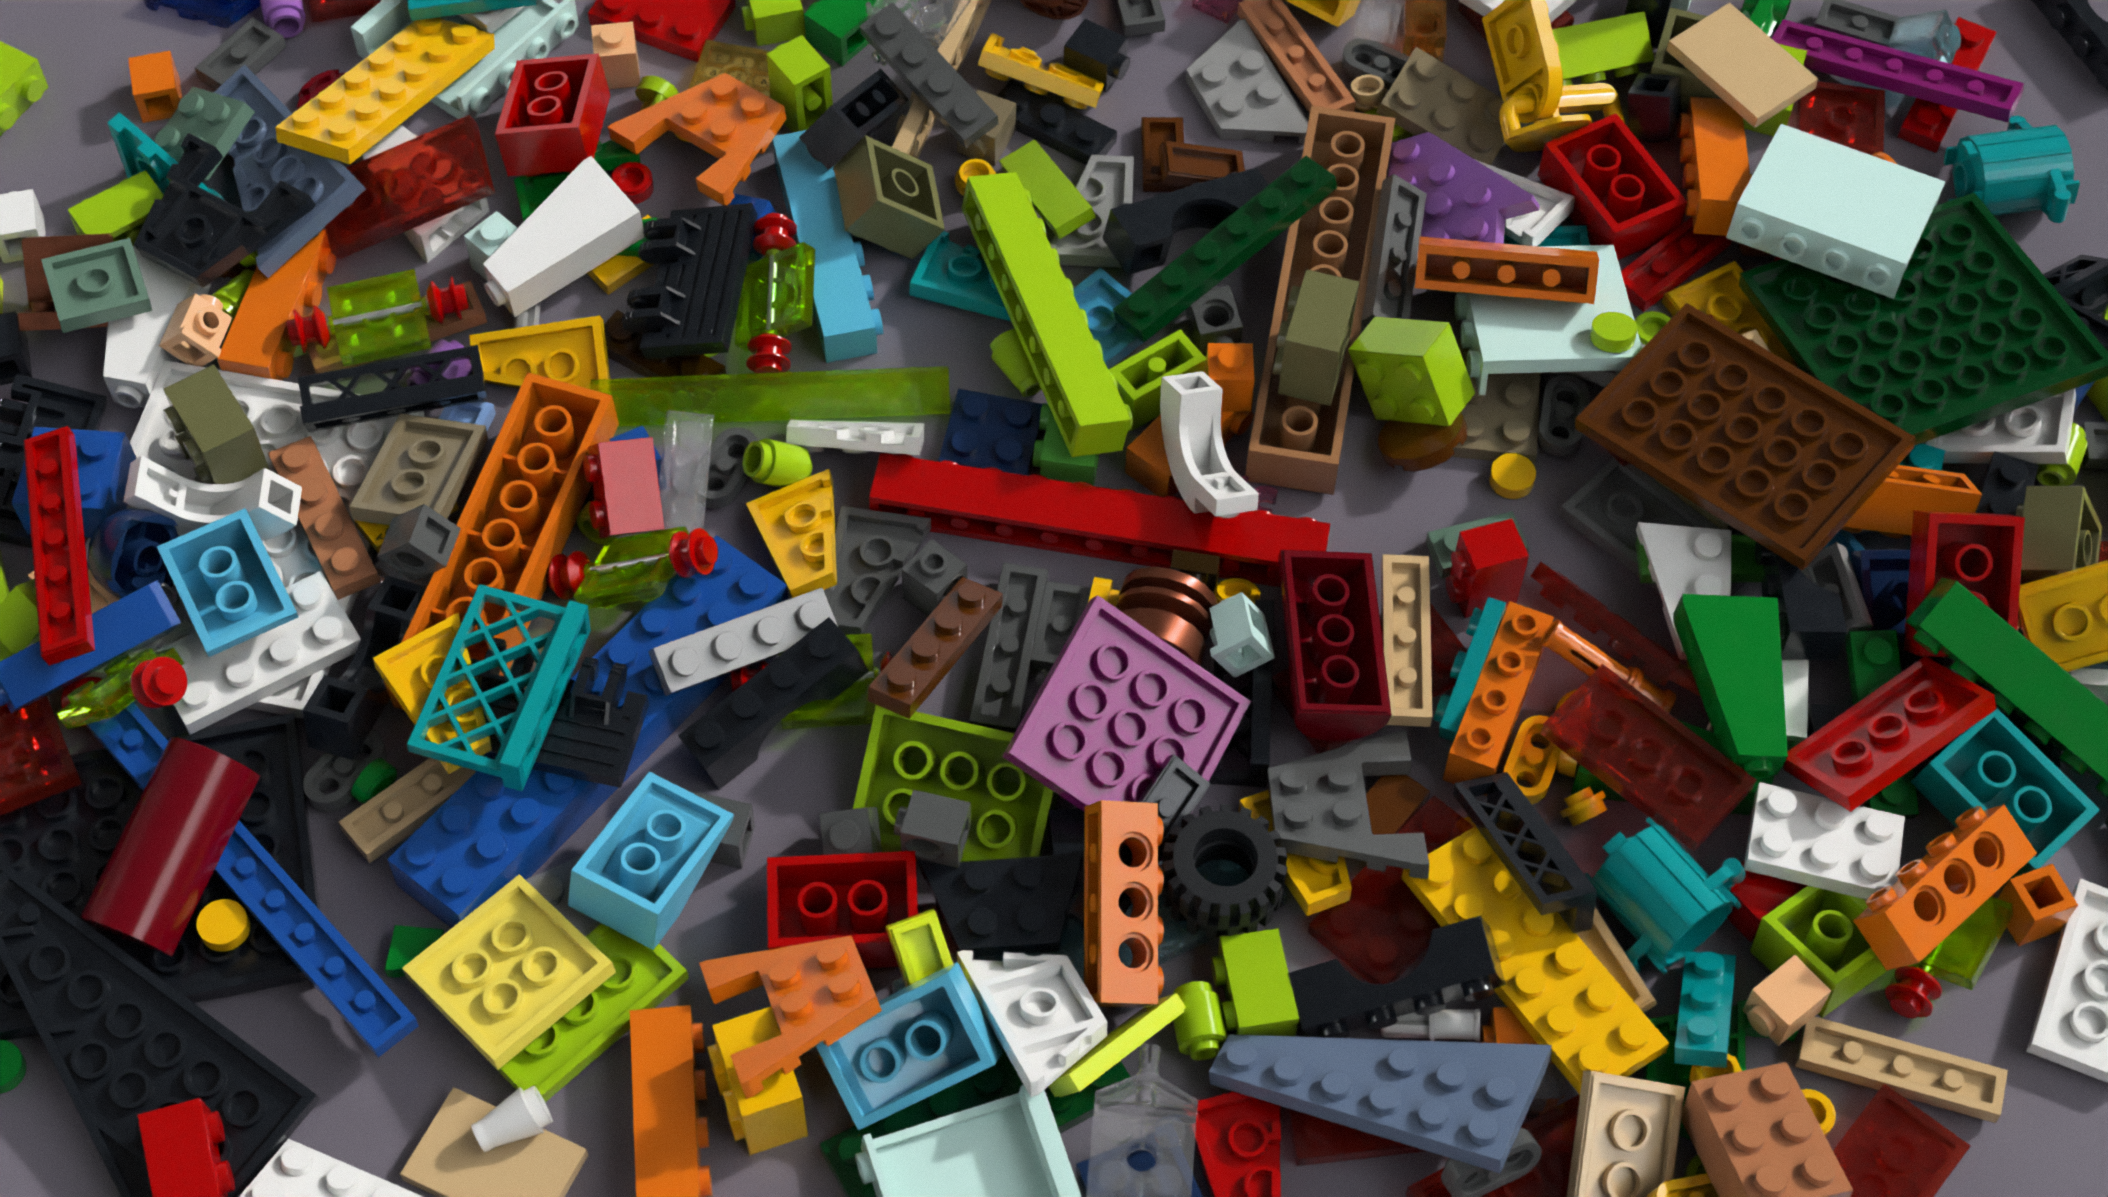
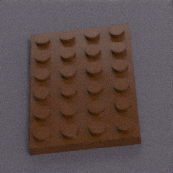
M1688 303L1667 322L1575 418V429L1801 570H1804L1911 452L1916 438Z

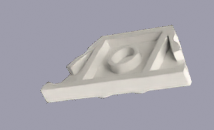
M971 950L957 952V962L986 1019L1030 1097L1039 1095L1107 1037V1020L1067 955L1042 954L1040 956H1028L1024 953L1004 952L1003 961L973 960V951Z

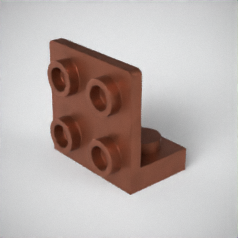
M112 234L37 236L22 239L29 308L17 313L19 331L61 329L41 259L113 242ZM108 322L86 328L108 327Z

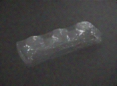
M666 411L659 483L665 529L655 532L654 548L668 549L666 545L670 544L671 538L676 532L683 531L689 535L695 528L704 529L714 415Z

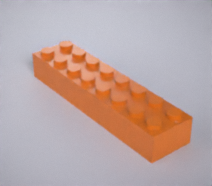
M527 372L456 524L461 530L447 566L433 573L402 642L458 612L462 623L479 584L541 600L548 584L547 576L550 561L555 555L562 553L593 484L586 481L583 467L584 456L589 455L588 447L600 442H610L618 428L619 422L612 395ZM489 602L485 603L480 614L485 626L510 616L506 607ZM531 620L523 623L526 629H528ZM475 625L473 632L478 630L477 625ZM517 627L492 637V639H504L507 649L521 644L523 640ZM485 640L467 647L469 657L476 660H484L487 649H489ZM514 660L506 663L509 669ZM383 680L393 706L404 710Z

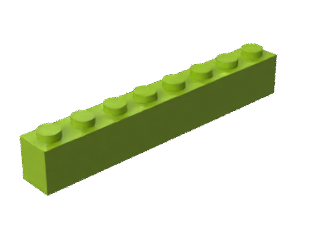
M1017 172L969 176L961 209L1071 457L1122 451L1127 433L1131 431L1133 426L1131 409L1129 405L1124 404L1118 392L1115 374L1109 372L1103 360L1101 344L1098 340H1094L1088 327L1087 314L1084 309L1079 308L1074 297L1073 284L1069 278H1065L1060 267L1058 252L1055 248L1051 247L1046 237L1045 224L1041 218L1037 217L1032 207L1030 191L1024 189Z

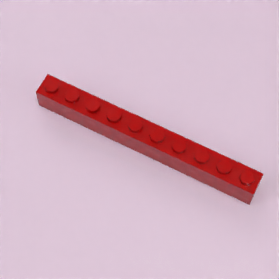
M881 452L869 495L870 510L931 518L932 528L930 532L1160 568H1170L1173 549L1220 556L1219 578H1241L1255 584L1280 588L1278 564L1280 550L1326 551L1331 523L1318 522L1310 517L1293 518L1280 516L1265 510L1242 512L1233 518L1215 517L1210 511L1194 514L1185 501L1176 496L1160 497L1137 493L1131 489H1109L1093 486L1081 481L1071 483L1048 479L1037 474L1027 476L1003 472L993 467L983 469L959 465L948 460L938 462L914 458L908 454L894 455Z

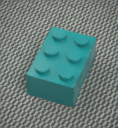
M1998 708L1959 735L1910 781L1955 827H1957L1955 819L1975 806H1981L1983 810L2004 804L2037 853L2010 879L2039 869L2100 811Z

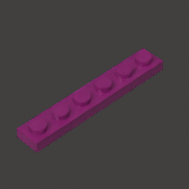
M1784 19L1772 36V39L1778 44L1806 50L1807 53L1803 65L1805 68L2007 123L2023 94L2024 83Z

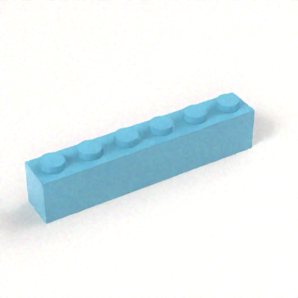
M806 130L776 135L772 140L774 164L788 218L797 225V233L793 237L796 242V249L825 361L829 363L878 353L877 335L884 333L881 314L878 308L871 310L869 301L874 300V292L870 275L861 274L860 267L865 266L861 242H853L851 233L845 231L837 181L833 170L834 166L828 170L823 163L815 160L809 154L807 146L799 138Z

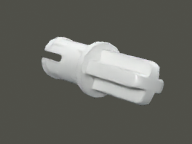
M1443 1009L1430 1015H1417L1416 1012L1397 1017V1022L1394 1025L1380 1030L1385 1038L1429 1039V1041H1435V1039L1480 1041V1009Z

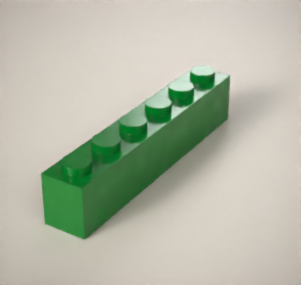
M1942 577L1906 620V623L1917 631L1913 639L1934 655L1942 651L1954 661L1949 667L1953 672L1973 683L1978 681L1993 693L1996 707L2008 716L2013 711L2026 721L2022 727L2026 733L2045 746L2051 741L2063 751L2058 758L2081 776L2085 771L2099 781L2094 788L2108 799V705L1958 581Z

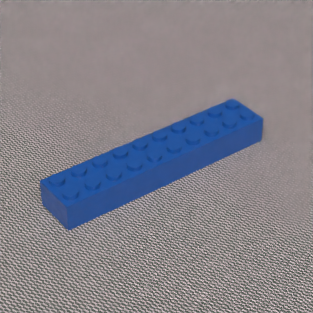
M717 535L713 539L717 544L718 558L713 570L709 574L701 575L695 571L694 575L689 578H683L678 574L674 576L592 657L598 660L599 672L591 695L602 697L614 663L624 664L628 670L617 709H622L628 691L648 695L650 705L623 783L731 674L728 673L665 696L648 652L663 644L788 600L787 584ZM579 671L571 678L575 682ZM532 769L523 791L504 787L503 780L500 777L476 771L387 861L397 886L442 922L453 928L519 874L524 879L530 878L618 787Z

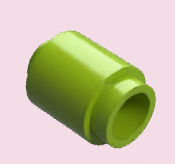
M2074 422L2072 423L2067 464H2037L2039 467L2036 479L2044 486H2070L2075 482L2087 449L2086 433L2081 426Z
M767 438L751 442L744 452L742 461L745 474L751 477L753 481L779 488L810 477L813 468L809 452L805 447Z
M1204 981L1189 982L1174 989L1173 994L1177 993L1186 1006L1184 1012L1173 1020L1179 1051L1182 1054L1190 1055L1193 1060H1208L1216 1057L1227 1039L1219 995L1213 992L1210 983Z

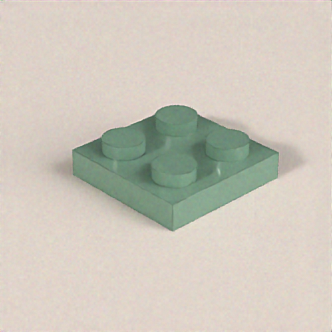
M192 86L188 94L180 100L177 110L166 126L158 132L154 142L179 163L184 153L181 144L187 134L190 133L215 146L224 158L255 111L243 101ZM221 161L215 166V168L209 173V175L204 180L208 181L211 178V176L213 175Z
M130 238L41 259L63 333L153 311Z

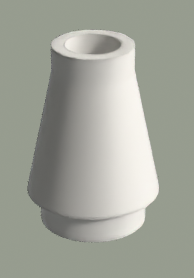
M535 1086L524 1091L519 1087L485 1117L472 1124L471 1128L479 1145L484 1152H487L495 1147L544 1133L543 1127L552 1123L553 1119L544 1099Z

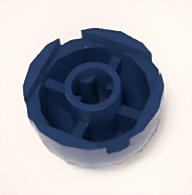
M123 509L106 517L95 529L89 542L88 562L96 581L109 593L119 598H123L156 580L159 581L160 585L167 583L171 588L174 583L157 546L180 537L175 527L178 526L173 519L149 509Z

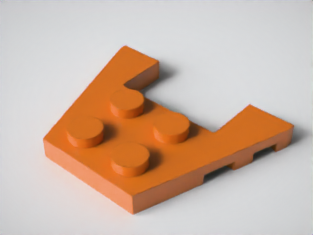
M723 73L618 120L607 128L612 141L636 155L665 132L671 131L718 158L717 162L695 179L699 192L725 206L729 205L735 197L733 190L738 182H745L751 173L750 164L756 155L765 152L786 121L787 116L784 105L727 73Z
M852 936L710 959L699 963L714 1004L764 986L779 1025L780 1036L731 1055L746 1099L764 1090L761 1082L781 1069L786 1075L800 1066L799 1056L823 1041L828 1047L882 1011Z

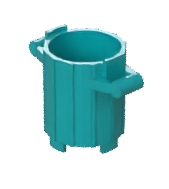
M2012 116L2009 120L2007 131L1968 135L1967 137L1960 138L1956 146L1947 147L1944 154V166L1953 165L1952 174L1956 197L1960 198L1975 193L1994 216L2041 210L2048 216L2050 221L2061 223L2065 221L2069 204H2074L2076 201L2080 182L2079 180L2074 181L2072 149L2065 132L2057 127V125L2032 127L2024 117Z
M1648 817L1646 821L1650 827L1627 839L1619 832L1602 847L1609 854L1605 862L1600 866L1593 878L1587 872L1585 876L1597 890L1596 896L1637 939V942L1628 951L1624 952L1638 974L1642 966L1651 960L1665 975L1668 972L1665 969L1666 966L1669 967L1684 959L1686 951L1693 952L1703 944L1727 919L1734 906L1737 909L1742 907L1738 899L1729 890L1735 884L1743 882L1746 872L1739 860L1728 858L1723 862L1720 869L1709 876L1662 825H1658L1651 817Z

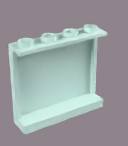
M381 0L351 26L356 50L360 57L365 59L393 38L394 35L414 22L410 18L408 0ZM536 0V5L524 7L492 33L494 34L495 49L431 99L430 102L468 125L479 114L486 112L491 104L509 89L517 60L546 58L553 48L574 33L575 29L579 26L575 0H563L560 4L554 0ZM459 15L441 17V19L461 25H472Z
M1780 124L1736 205L1726 238L1894 299L1903 274L1938 203L1946 181Z
M1614 245L1540 246L1597 252L1599 268L1594 304L1457 292L1455 296L1456 320H1463L1461 324V345L1463 349L1469 348L1467 353V371L1469 377H1475L1479 395H1486L1488 374L1616 371V375H1618L1642 350L1638 331L1634 346L1621 353L1602 351L1590 339L1592 321L1599 314L1619 312L1628 315L1634 320Z
M1021 1085L1017 1094L875 1139H872L871 1133L863 1135L861 1143L862 1152L855 1154L857 1167L863 1183L872 1182L877 1197H1081L1045 1090L1039 1095L1030 1097L1024 1085Z

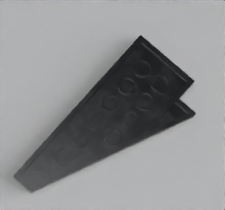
M8 865L0 874V957L120 1196L153 1197L138 1114L201 1098L211 1112L218 1111L225 1133V1141L217 1143L221 1162L228 1160L235 1184V1191L228 1192L227 1195L228 1197H239L320 1101L317 1094Z

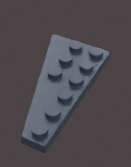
M244 64L213 92L243 101L255 111L228 151L235 161L236 166L233 168L243 210L252 214L280 181L308 194L316 204L310 212L257 249L258 256L256 257L258 269L269 278L307 242L316 237L341 211L349 207L366 188L340 161L277 142L275 127L293 113Z
M1229 1034L1209 1070L1210 1084L1501 1173L1551 1060L1552 1045Z

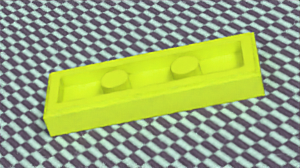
M1174 993L1159 998L1157 1005L1142 1008L1109 1033L1106 1038L1048 1086L1055 1097H1062L1083 1090L1181 1015L1186 1006L1179 995Z

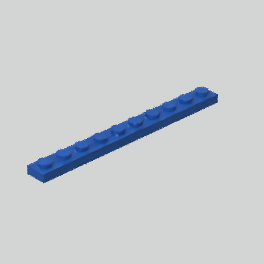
M129 696L113 700L86 719L85 723L89 731L141 790L144 791L168 740ZM238 821L216 865L215 874L379 1058L419 1027L415 1016L247 828Z

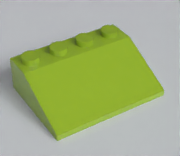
M876 705L853 809L877 807L882 852L901 851L900 836L894 835L896 816L900 806L908 807L913 790L971 802V828L961 858V862L1042 856L1050 828L1049 810H1055L1059 795L1002 757L1015 733L921 712H915L908 719Z

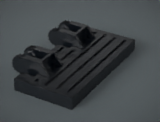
M752 203L672 210L670 218L657 219L656 221L652 219V221L648 220V223H645L643 234L646 240H650V242L647 241L640 244L638 255L641 261L650 263V265L659 263L655 284L653 287H642L641 289L636 288L629 291L626 301L628 302L627 305L636 311L631 310L624 313L621 324L629 332L634 334L643 333L640 350L646 359L729 352L754 234V223L758 216Z
M16 374L11 388V399L27 402L28 404L0 397V419L20 425L18 427L0 422V476L2 477L0 478V541L32 549L31 534H27L11 504L25 460L24 440L32 437L34 427L62 428L68 426L70 429L98 431L107 406V396Z
M493 638L499 652L507 650L504 639ZM487 649L484 659L493 656L490 649ZM531 653L514 660L510 671L514 679L531 672L534 663ZM585 657L576 682L570 679L532 769L621 788L650 705L648 695L628 691L622 709H617L628 671L626 665L614 663L602 697L591 695L594 682L598 676L599 664L597 659ZM470 658L471 665L481 661ZM499 666L474 676L482 693L507 682L504 676L499 675ZM525 688L520 689L522 694H524ZM513 693L488 703L496 719L516 712L519 706ZM484 713V717H485L486 724H488V723H490V722L488 721V719H487V717H486V715H485V713ZM509 727L506 728V729H504V730H502L503 733L505 734V736H506V733H507ZM492 734L489 736L492 750L482 756L495 760L501 743L496 734Z

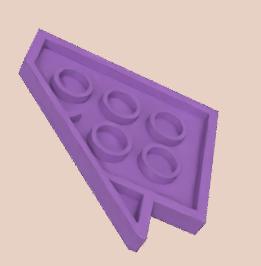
M1430 132L1391 143L1388 177L1395 174L1427 193L1421 230L1422 237L1504 244L1505 219L1535 212L1540 208L1539 203L1532 194Z

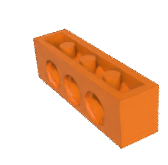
M1509 601L1449 751L1442 780L1454 784L1497 773L1545 649L1540 643L1541 638L1547 628L1553 623V616Z
M1100 800L1085 806L1084 984L1096 1004L1100 1007L1142 1008L1157 1005L1158 996L1161 995L1163 990L1164 974L1162 968L1158 966V946L1163 940L1164 925L1162 918L1158 916V896L1163 889L1164 875L1162 868L1158 866V846H1160L1163 839L1164 827L1161 817H1158V803ZM1121 843L1126 844L1132 852L1133 860L1130 867L1126 866L1119 857V846ZM1122 892L1128 895L1132 901L1133 909L1129 917L1124 915L1119 908V897ZM1122 942L1127 944L1132 951L1133 959L1129 967H1126L1119 958L1118 952Z
M2004 804L1983 810L1981 806H1975L1962 813L1955 819L1957 827L1952 832L1944 833L1926 845L1925 848L1928 853L1922 859H1916L1896 872L1895 875L1899 880L1892 886H1886L1876 891L1866 899L1865 903L1868 907L1853 921L1886 971L1917 964L1922 961L2037 854Z

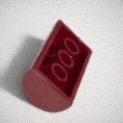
M1280 550L1278 564L1294 718L1297 729L1308 737L1324 741L1354 740L1377 732L1389 722L1392 713L1372 553Z
M171 737L80 919L93 927L172 957L260 776L243 764L217 751L185 739Z

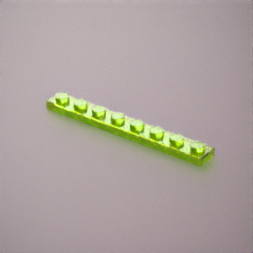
M948 366L595 379L590 382L591 390L613 396L619 422L618 427L950 414Z

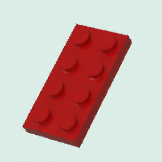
M1924 656L1788 751V758L1783 764V768L1789 774L1851 812L1997 709L1995 696L1993 693Z

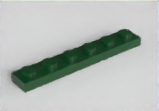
M1304 156L1113 308L1115 320L1142 342H1146L1337 189L1336 177L1308 156Z

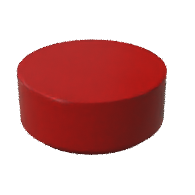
M638 162L623 163L617 166L611 173L610 178L633 204L642 203L652 195L654 190L652 173L644 164Z

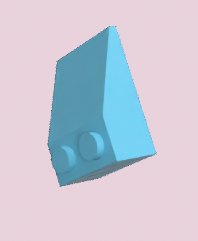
M246 508L157 546L208 657L299 617Z
M648 772L572 868L568 906L654 950L682 912L731 825L734 814Z
M958 962L916 981L879 1001L881 1012L827 1047L823 1041L816 1045L858 1130L994 1066L1003 1053Z

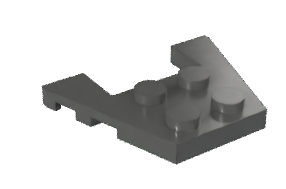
M1394 732L1268 768L1267 784L1273 830H1277L1282 838L1280 847H1285L1286 853L1331 862H1338L1339 856L1366 861L1368 869L1385 872L1387 865L1410 869V877L1428 878L1429 859L1424 833L1372 834L1363 776L1406 775L1411 773V755L1407 732Z

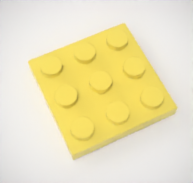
M520 874L402 968L406 978L498 1070L616 973L613 963Z

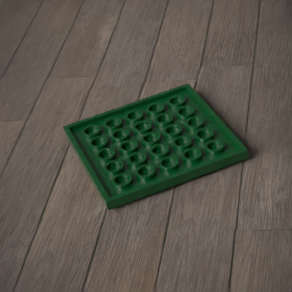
M1975 193L1935 206L1903 274L1894 299L1785 259L1740 273V288L1802 371L1916 437L1914 446L2108 377V351Z

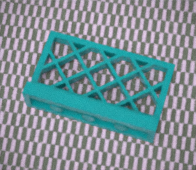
M479 584L407 742L408 752L500 777L503 780L504 787L523 791L591 631L588 605L569 600L565 608ZM489 602L506 607L510 616L485 626L480 614L485 603ZM537 617L555 621L550 632L531 639L523 624ZM475 625H477L478 630L473 632ZM517 627L524 643L499 652L492 637ZM485 640L493 656L468 666L462 656L465 648ZM544 647L540 655L538 649ZM531 653L536 662L534 671L514 679L506 663ZM459 664V666H460L461 669L458 670V671H455L456 668H457V665ZM499 666L507 682L482 693L474 676ZM467 680L475 696L449 706L444 696L447 688ZM526 687L524 694H522L520 689ZM513 693L519 703L516 712L496 719L488 703ZM441 705L443 710L437 712L439 706ZM481 706L490 723L464 734L456 717ZM448 720L457 737L441 744L424 740L429 728ZM509 727V729H508V731H507V733H506V736H505V734L503 733L502 730H504V729H506V728ZM496 734L501 747L495 760L474 753L470 746L471 743Z

